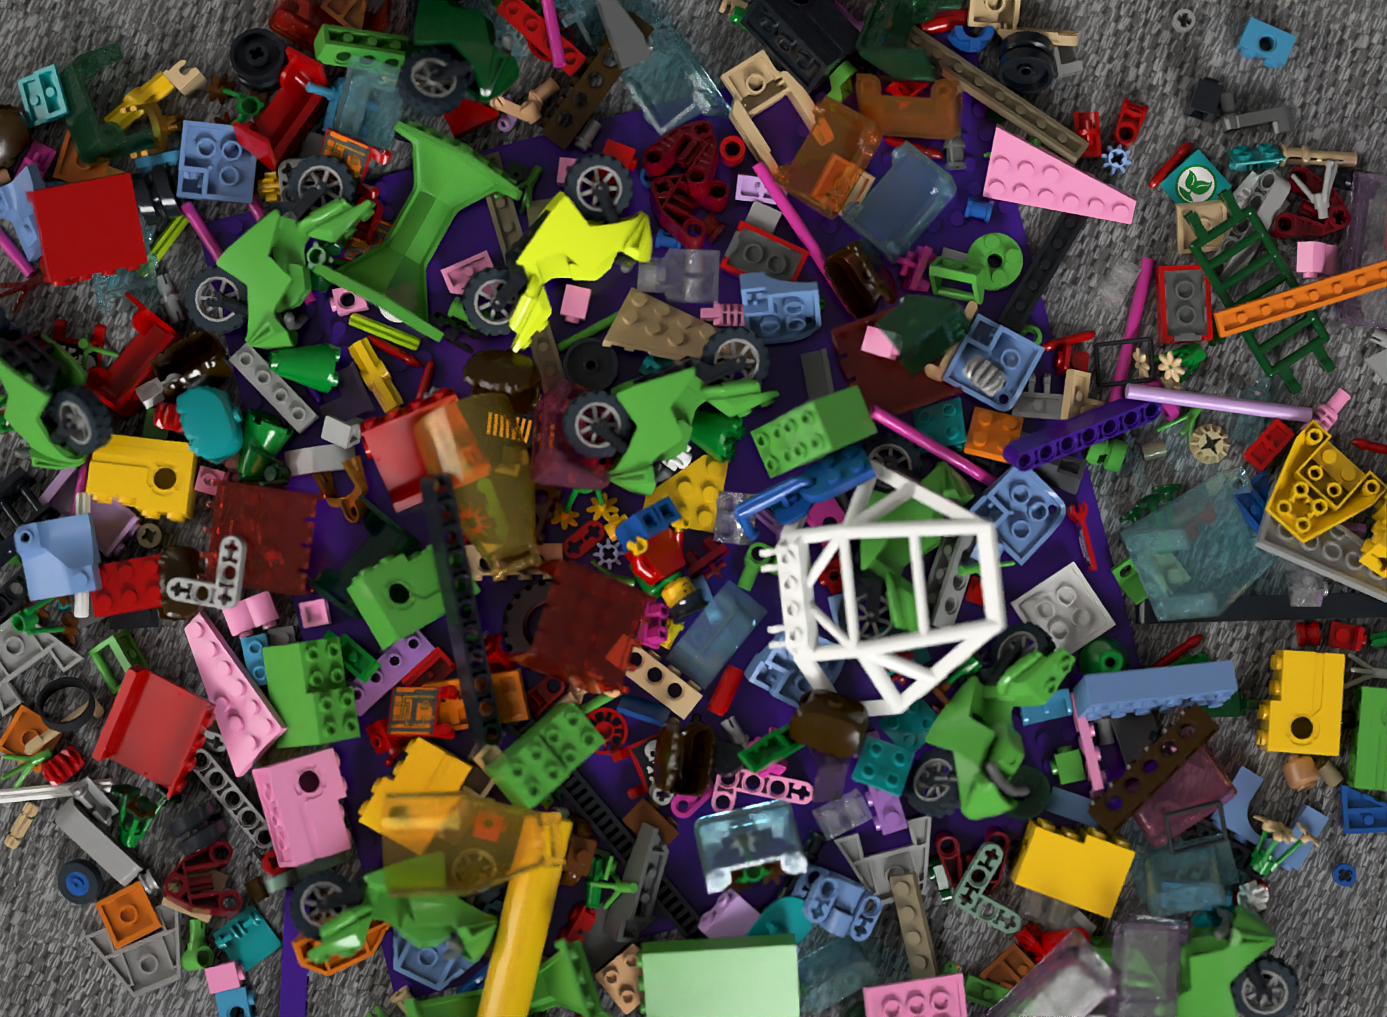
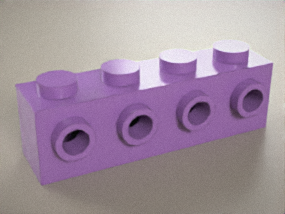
M420 629L384 650L382 649L379 652L381 657L377 659L381 666L365 684L358 678L354 679L353 676L346 681L347 687L353 686L356 711L359 716H363L436 648Z
M877 730L865 733L858 753L853 755V758L858 757L859 759L867 735L880 739ZM867 785L869 791L864 793L868 806H874L876 816H872L876 831L881 830L882 834L886 835L908 828L899 797Z

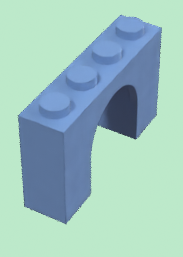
M1238 765L1217 800L1223 803L1226 827L1235 833L1233 838L1244 845L1250 842L1257 846L1260 835L1251 828L1247 811L1249 803L1262 783L1263 778ZM1303 804L1289 828L1293 830V835L1297 838V841L1303 832L1299 829L1300 827L1296 822L1302 823L1308 828L1309 832L1313 833L1314 837L1318 838L1329 818L1310 806ZM1218 805L1213 806L1207 817L1213 820L1211 825L1222 831ZM1266 838L1262 849L1267 850L1274 838ZM1282 840V842H1278L1272 854L1278 859L1296 842L1291 840L1290 844H1287ZM1309 841L1307 844L1303 843L1279 866L1287 871L1291 867L1299 870L1314 843L1312 841Z

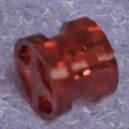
M711 212L703 221L706 225L705 235L707 236V241L712 244L728 226L725 222H720L714 212Z

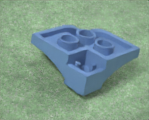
M183 120L177 198L252 204L257 158L239 144L232 125Z
M36 163L27 165L12 182L0 187V218L9 220L13 224L28 262L38 260L42 256L32 202L27 201L26 191L46 188Z
M765 272L740 274L745 328L761 337L764 344L801 340L810 336L821 327L817 282L799 283L782 281L765 276Z
M978 313L942 380L996 410L1006 412L1011 410L1016 404L1045 348ZM974 355L984 357L1006 377L1003 387L994 396H988L963 376L962 370L965 368V364ZM1005 394L1008 396L1009 400L1006 404L999 402L1000 395Z
M1012 465L989 487L978 493L965 507L966 510L995 523L997 541L1006 545L1004 550L1021 566L1056 530L1066 513V506L1063 500L1032 469L1021 472ZM1050 505L1055 506V510L1052 513H1049L1048 510Z
M91 513L26 524L16 530L14 539L17 552L22 558L30 601L102 589L98 563H101ZM25 533H28L30 536L29 542L24 540Z
M785 631L777 633L772 641H786ZM818 633L819 645L840 644L831 637H825ZM768 644L760 653L755 654L744 672L748 681L769 691L772 696L795 708H799L798 702L801 695L805 691L813 689L796 664L793 655L787 650V647L770 648ZM845 659L817 661L832 685L836 681Z

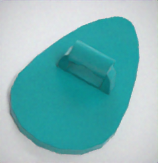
M794 896L779 898L760 915L745 936L795 933L796 944H798L809 933L812 922L803 914L802 909L805 902L801 898Z

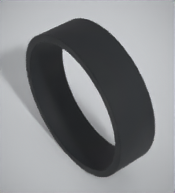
M62 677L53 680L42 689L37 699V710L43 723L48 728L58 732H70L81 728L91 719L95 710V699L89 686L83 680L75 677ZM76 687L89 694V702L86 709L72 720L56 722L43 715V708L47 699L60 689Z

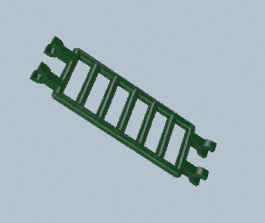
M1223 189L1217 193V196L1225 205L1231 217L1211 230L1206 231L1196 211L1193 212L1191 210L1183 215L1185 221L1197 237V239L1189 244V248L1225 308L1258 299L1285 281L1290 289L1300 286L1255 209L1248 205L1241 210L1230 189ZM1248 217L1255 231L1208 260L1201 247ZM1261 239L1268 252L1221 281L1214 268ZM1273 260L1280 273L1241 299L1233 302L1227 289ZM1314 309L1304 312L1305 316L1260 345L1252 332L1261 326L1240 332L1265 375L1272 378L1279 374L1289 393L1292 392L1293 395L1303 389L1293 376L1289 366L1309 353L1313 352L1322 371L1329 373L1337 368L1322 346L1330 340V335ZM1309 324H1312L1318 336L1276 364L1271 365L1264 353Z

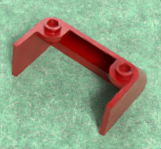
M289 46L285 49L289 63L284 65L279 72L281 88L256 123L248 121L246 124L243 123L241 125L234 121L232 124L239 144L276 173H278V167L281 162L292 158L304 137L307 136L308 131H311L329 103L327 97L306 91L308 82L329 87L322 64Z
M127 291L124 295L139 308L131 320L133 328L139 333L108 370L98 365L90 367L86 371L88 379L85 383V388L89 387L92 389L93 394H97L101 398L100 401L122 417L133 416L143 405L135 388L155 378L159 379V377L154 375L150 362L158 353H165L167 347L184 338L150 308Z

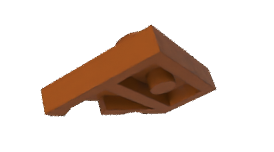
M325 0L320 7L344 27L362 30L368 0Z
M1015 941L979 973V976L985 980H992L1003 987L1015 989L1029 997L1049 981V977Z

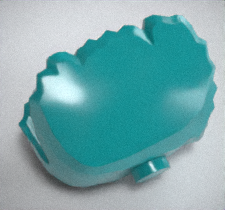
M197 386L187 389L186 392L177 397L176 410L177 413L181 414V428L185 431L184 436L190 441L188 445L191 452H195L196 456H202L208 459L210 463L218 465L232 458L240 451L243 446V433L240 424L243 416L240 408L234 406L230 401L226 391L215 387Z

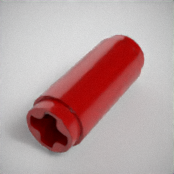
M960 7L923 16V18L918 19L919 28L930 36L950 31L955 26L966 27L968 8Z
M728 664L708 703L707 710L721 717L724 716L743 679V670Z

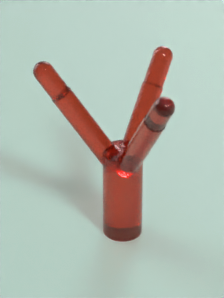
M41 272L24 282L0 283V288H12L0 293V298L22 291L11 313H16L30 289L44 282L43 278L45 277Z

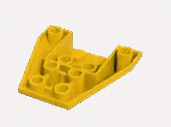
M1314 419L1295 438L1265 507V510L1302 544L1373 506L1387 490V485L1371 471H1368L1366 474L1363 473L1328 441L1332 436Z

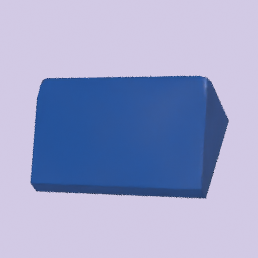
M626 693L622 695L617 708L619 713L658 726L664 724L670 713L668 707Z

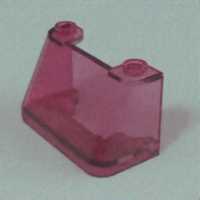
M562 378L538 401L533 431L530 466L531 481L542 485L596 491L605 488L609 484L611 475L609 474L608 467L599 466L600 459L588 458L575 451L569 445L563 433L562 419L564 418L566 407L569 406L573 398H576L583 392L591 391L590 389ZM596 405L597 415L601 416L607 408ZM587 408L582 415L590 419L593 418L592 408ZM612 412L606 416L605 420L607 422L614 420ZM579 418L578 422L579 430L586 427V421ZM589 430L581 435L590 442L592 431ZM596 435L595 443H601L600 435Z
M1188 733L1183 737H1191L1194 733ZM1205 743L1132 818L1151 846L1158 847L1168 842L1164 823L1165 813L1214 800H1220L1224 805L1235 797L1237 789ZM1158 766L1147 773H1155L1158 770ZM1131 781L1128 784L1127 790L1131 792L1137 791L1140 788V782ZM1218 805L1169 817L1172 838L1218 809Z

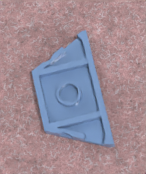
M394 928V970L437 991H441L475 964L464 959L462 955L458 958L445 960L443 953L450 949L446 945V941L436 947L417 948L399 935L400 932Z

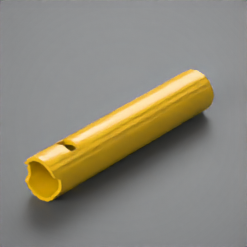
M532 810L525 813L477 1017L528 1016L573 826L570 819Z

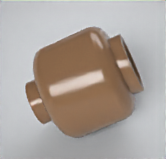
M1297 753L1287 758L1288 762L1282 767V771L1291 789L1303 792L1317 785L1316 781L1320 776L1312 757L1302 756L1301 753Z

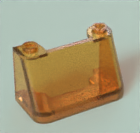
M857 73L856 94L860 125L868 134L944 140L953 139L959 134L964 90L957 79L938 80L932 87L931 98L881 95V83L876 76Z
M825 96L823 101H819L814 107L813 114L815 115L814 119L816 122L792 163H786L784 166L780 165L774 174V183L821 215L833 220L842 209L877 151L883 134L877 122Z

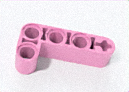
M743 768L735 774V780L731 784L723 783L721 776L716 775L712 806L720 814L730 812L733 809L737 791L797 804H807L813 799L814 790L808 782L774 774H768L765 778L758 776V773L754 775L760 779V784L756 789H750L746 786L745 781L748 776L753 774L749 769ZM780 780L784 783L785 789L781 794L771 792L770 786L773 781ZM789 782L794 783L792 785L794 789H801L802 785L806 786L805 789L809 792V795L799 799L797 793L791 792V797H786L789 791ZM720 795H726L730 799V805L725 809L716 806V799Z

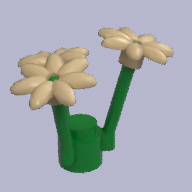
M1194 342L1189 346L1182 345L1175 350L1154 356V362L1159 360L1162 362V364L1158 365V369L1166 370L1164 377H1160L1164 388L1182 390L1183 381L1199 368V362L1205 359V352L1198 343ZM1138 347L1136 352L1132 354L1136 361L1134 366L1139 368L1141 378H1148L1147 370H1150L1149 356L1146 357L1144 353L1141 354ZM1179 354V358L1174 359V355ZM1180 364H1182L1184 367L1189 368L1186 371H1184V369L1180 367Z
M1260 815L1253 817L1264 823L1256 849L1251 855L1253 859L1250 862V866L1262 875L1266 876L1270 870L1275 872L1277 867L1303 843L1307 844L1309 841H1312L1317 847L1320 846L1319 840L1300 822H1296V824L1303 833L1297 841V838L1293 835V830L1285 828L1282 822L1272 821ZM1268 832H1273V841L1267 850L1262 849ZM1282 840L1287 844H1290L1291 840L1296 842L1274 861L1276 857L1272 854V851L1278 842H1282Z

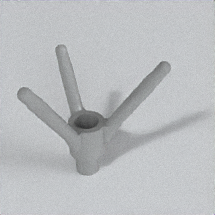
M1327 160L1323 189L1320 193L1313 194L1294 173L1291 175V178L1308 196L1311 203H1314L1315 209L1318 210L1319 219L1329 218V198L1339 164L1338 160L1334 161L1333 166L1332 160Z

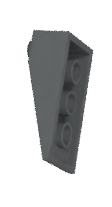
M595 0L618 69L622 70L650 60V54L654 52L649 38L644 39L642 32L617 0Z

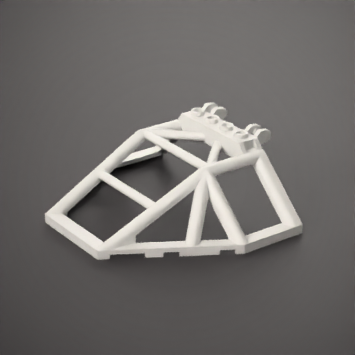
M870 460L876 477L856 487L843 524L803 528L807 518L806 515L791 524L784 525L781 539L776 549L759 550V553L763 557L777 554L778 565L766 564L761 566V572L778 570L784 625L767 627L768 633L785 631L786 641H772L769 643V647H787V650L793 655L796 664L813 689L830 690L836 693L837 691L817 661L858 658L883 697V700L858 702L867 708L869 716L905 712L913 702L923 697L948 676L950 671L956 666H960L972 656L975 650L993 635L1006 627L995 523L966 510L941 494H936L929 490L928 487L904 474L889 469L883 463L877 460ZM877 478L897 489L867 509ZM911 497L952 518L944 520L876 522ZM977 534L986 620L929 630L919 536ZM909 536L919 631L860 642L849 539ZM830 541L811 569L808 543ZM838 547L840 549L849 636L814 601L813 584ZM817 621L840 644L819 645ZM964 640L931 669L889 653ZM884 667L914 678L917 681L902 694H899Z

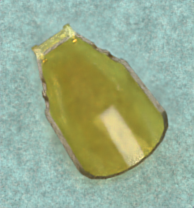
M503 393L475 395L455 401L423 417L414 425L413 434L428 473L446 474L451 478L462 532L488 563L494 581L501 580V577L534 564L535 566L542 565L543 563L536 546L535 469L509 398ZM437 480L434 483L435 490L438 488ZM530 550V556L497 567V561Z
M465 791L386 793L383 805L382 845L388 899L467 896L540 868L565 866L560 833L562 814L539 813L514 805L508 806L495 802V800L490 798L484 799L473 796ZM543 825H550L552 856H545Z

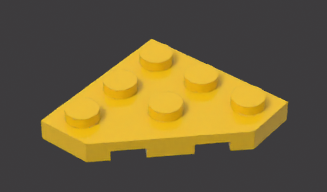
M710 455L701 456L656 487L651 496H645L643 509L669 496L680 514H688L690 516L691 522L687 529L716 533L729 462H719Z

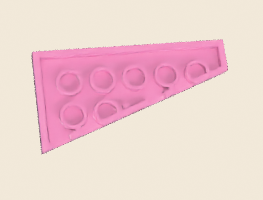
M997 124L983 197L1126 224L1132 223L1136 197L1112 184L1104 183L1095 178V175L1076 168L1069 161L1042 147H1037L1025 141L1024 137L1018 134L1014 135L1005 130V127Z
M199 612L184 630L209 701L216 704L214 710L215 718L236 777H241L288 727L205 612Z

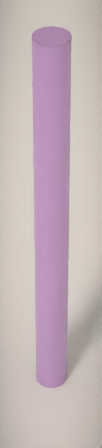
M1128 383L1125 389V398L1308 423L1312 419V408L1131 383Z

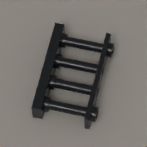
M21 466L0 483V514L4 512L16 530L22 525L59 518L62 514L48 502L42 505L30 488L37 481ZM21 495H23L35 511L25 522H23L11 506ZM16 530L6 539L0 533V568L18 553L14 539ZM28 533L24 534V540L26 542H29L30 536Z

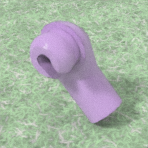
M511 95L503 97L504 99L513 102ZM502 112L497 122L498 129L503 132L510 131L517 118Z

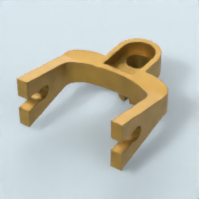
M156 102L119 109L120 114L144 110L149 116L153 129V148L131 153V159L166 151L168 149L167 135L183 130V123H180V121L185 120V117L182 114L162 115Z
M360 455L351 458V460L348 459L341 462L355 485L353 492L349 495L340 496L336 493L331 471L322 472V474L321 472L312 474L328 504L335 508L341 507L346 519L351 523L358 522L364 519L366 515L372 513L371 503L366 499L361 500L368 493V486Z

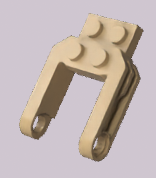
M969 0L967 26H994V30L1003 40L1015 32L1033 31L1047 36L1053 45H1078L1079 32L1016 27L1019 22L1021 0Z
M761 50L721 75V80L734 98L729 113L730 121L757 163L763 160L773 177L781 173L782 170H779L777 163L770 154L771 149L751 118L781 100L784 95L788 96L809 131L821 146L834 139L831 129L806 90L788 72L777 71L764 50Z

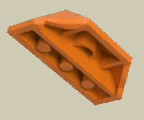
M329 916L325 918V923L334 917ZM372 920L362 949L355 951V955L340 958V955L331 956L329 961L316 964L314 960L308 961V952L319 946L320 942L312 938L308 939L300 932L291 943L300 966L325 976H330L373 956L386 930L388 931L391 925L383 920Z

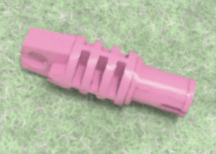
M714 304V308H701L700 320L713 322V326H745L743 304Z
M1338 388L1337 392L1326 404L1320 405L1315 410L1311 421L1314 419L1328 432L1338 420V412L1351 399L1350 395ZM1305 422L1300 430L1302 431L1309 423Z

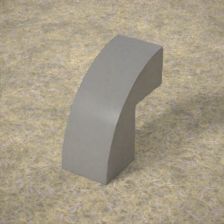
M336 444L284 452L286 466L291 471V477L345 470L341 462L356 457L354 446L345 449Z

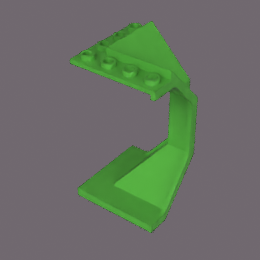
M397 121L393 130L408 139L413 146L414 186L408 199L380 245L335 270L317 263L313 272L329 282L377 305L423 335L440 342L444 333L429 325L426 268L455 215L461 209L493 192H500L519 201L523 192L515 187L517 182L510 178V174L469 145L419 122L415 124L409 121L408 124Z
M563 939L555 942L556 948L560 951L539 966L527 1017L555 1006L565 1007L584 1017H611L603 1012L581 941L569 943ZM484 988L424 1001L410 998L403 1001L407 1017H477Z

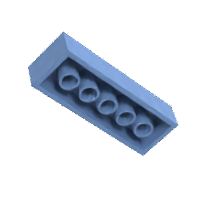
M1228 660L1085 675L1073 688L1078 718L1094 721L1101 719L1105 715H1111V718H1120L1126 716V713L1135 712V715L1141 716L1149 714L1153 710H1159L1160 713H1168L1174 711L1175 708H1185L1188 705L1192 707L1195 703L1199 706L1208 705V708H1216L1222 706L1226 700L1230 699V696L1238 690L1233 662Z

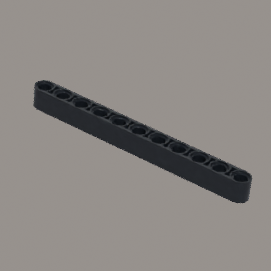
M427 473L421 478L420 489L469 732L474 742L493 746L501 740L502 729L451 478L446 474ZM437 480L438 488L435 490L434 483ZM442 505L443 513L440 515L439 508ZM447 530V531H448V538L445 540L444 534H445V531ZM452 555V556H453V563L450 565L449 559H450V556ZM457 580V581H458V587H457V589L455 590L454 584H455V581ZM462 605V606H463V612H462V614L460 615L459 609H460V606ZM467 630V631H468V637H467L466 640H465L464 634H465V631ZM473 655V661L470 664L469 659ZM476 679H477V680H478V685H477V688L475 689L474 683H475V681H476ZM482 704V705H483V710H482V712L480 713V712H479V708H480V705ZM487 729V730H488V734H487V736H486V738H485V737H484V732H485V730Z
M1365 593L1146 598L1138 605L1135 604V624L1387 617V603Z

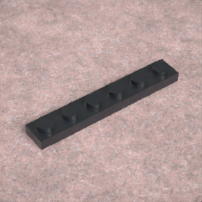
M1068 212L1061 213L998 318L997 324L1020 334L1089 216Z

